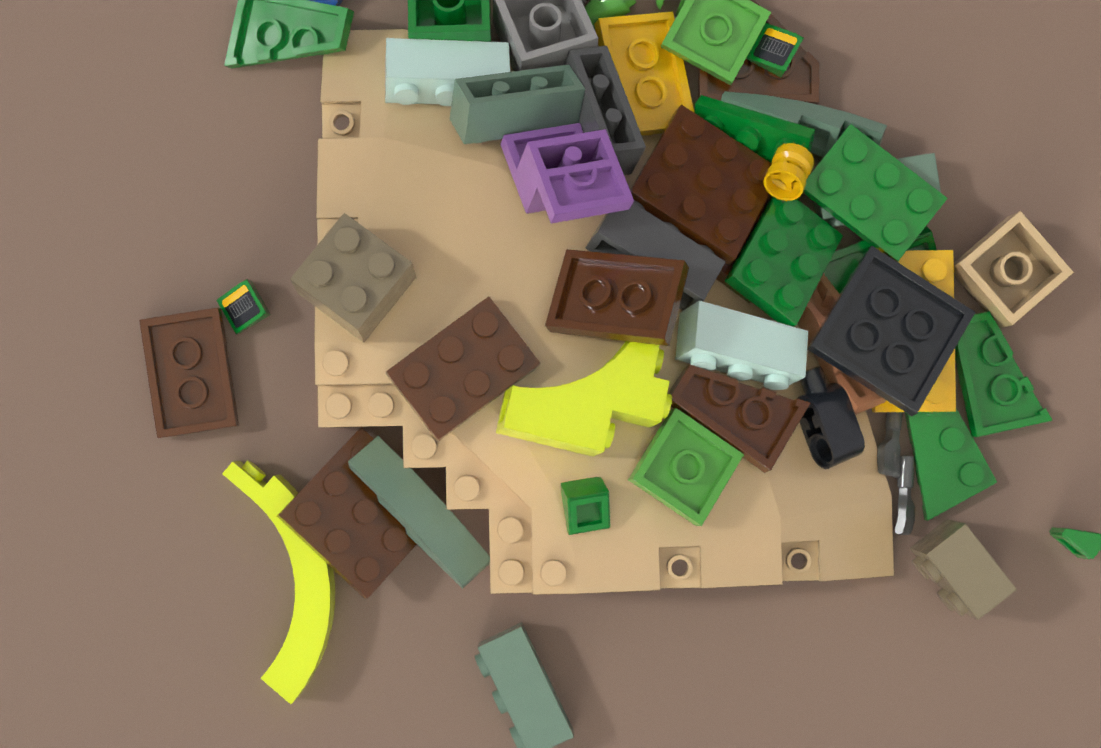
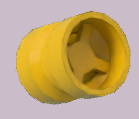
M787 143L778 147L773 156L772 165L764 177L766 191L779 200L792 201L799 198L806 186V179L811 174L814 166L812 154L799 144Z

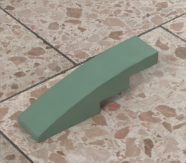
M727 91L723 93L721 101L815 129L811 153L822 157L828 153L850 124L879 146H881L887 128L885 124L849 112L804 101Z
M379 436L348 461L349 468L377 495L378 502L406 528V534L462 589L490 564V556L450 510H447V506L411 468H404L403 460Z

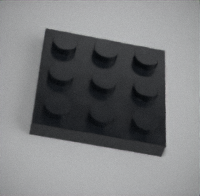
M871 246L866 250L807 350L910 416H913L920 410L973 318L975 311Z

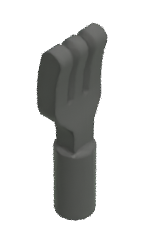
M886 412V436L879 444L877 453L878 472L898 478L901 475L899 436L903 412Z
M900 456L901 475L897 478L899 497L898 517L895 527V533L899 535H910L915 521V505L911 499V488H913L914 456Z

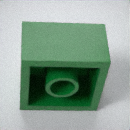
M408 0L409 39L491 42L490 0Z

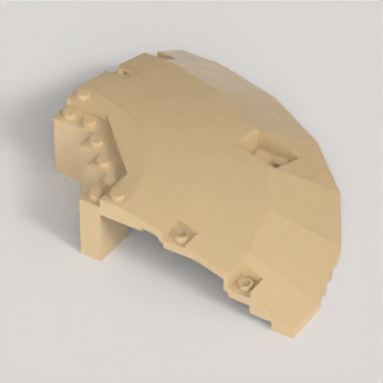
M350 30L346 51L323 54L320 100L322 103V139H318L316 218L318 244L345 213L411 261L416 279L365 342H362L315 307V385H318V427L403 426L404 468L446 467L447 510L489 509L491 594H578L660 590V588L783 584L782 581H833L894 576L892 495L886 475L878 472V448L866 411L856 414L865 441L863 453L832 468L823 469L813 460L800 423L797 425L771 471L764 473L742 457L702 526H695L628 481V478L663 423V418L661 423L650 428L611 418L610 422L615 423L612 444L609 448H605L603 453L592 457L497 434L496 429L504 396L503 393L437 442L386 375V371L488 296L541 363L538 368L514 386L527 388L554 387L585 378L602 368L624 344L625 341L552 333L545 326L566 249L588 251L585 247L605 214L552 224L546 210L526 214L500 145L502 139L464 144L450 121L451 106L385 103L386 38L409 39L408 30ZM339 117L349 118L350 123L346 129L338 130L335 127V122ZM662 134L642 136L646 148L633 173L624 175L629 189H631ZM715 280L703 301L775 321L752 302L748 303L718 280ZM681 309L678 310L670 346L660 345L659 349L664 350V358L659 373L654 374L656 378L670 381L667 393L670 392L683 369L690 365V363L675 360L679 313L682 312ZM807 350L806 370L820 366L814 354ZM711 370L712 372L727 376V373ZM825 375L827 383L830 384L827 376ZM751 379L746 381L737 380L739 383L758 389L765 388L762 382ZM800 380L789 385L785 390H772L777 392V395L793 400L805 394ZM601 477L609 490L610 528L569 535L561 496V483ZM796 553H802L805 556V563L800 568H794L791 564V558ZM678 559H682L687 563V570L682 575L674 574L672 571V564Z

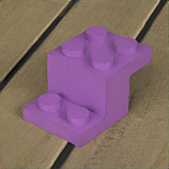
M580 123L507 134L502 138L500 145L526 214L546 210L552 224L629 210L634 199L606 129L583 133Z

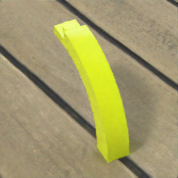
M249 460L245 464L241 461H233L222 474L250 497L271 519L285 543L293 568L295 602L289 632L276 659L260 678L288 703L292 704L310 682L328 644L335 609L334 572L322 558L277 517L285 506L298 494L297 490L281 474L274 475L266 483L263 481L266 474Z

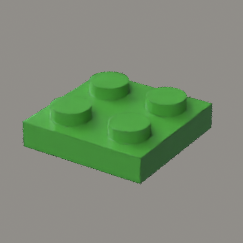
M686 0L662 42L661 48L721 81L732 85L771 12L750 0Z
M677 408L670 410L667 418L664 419L628 478V481L695 526H702L744 454Z

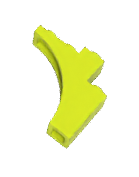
M625 341L617 353L602 368L585 378L554 387L527 388L512 385L504 392L496 433L592 457L604 452L605 448L611 446L614 438L615 423L610 422L611 418L648 428L661 423L662 418H667L672 404V396L667 393L670 381L654 377V374H658L661 369L664 350L659 349L660 345Z

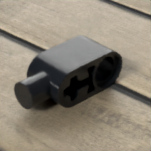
M821 366L806 370L805 378L800 380L805 394L797 399L810 402V405L799 423L813 460L821 468L829 469L861 455L865 448V441L845 389L837 383L828 384Z

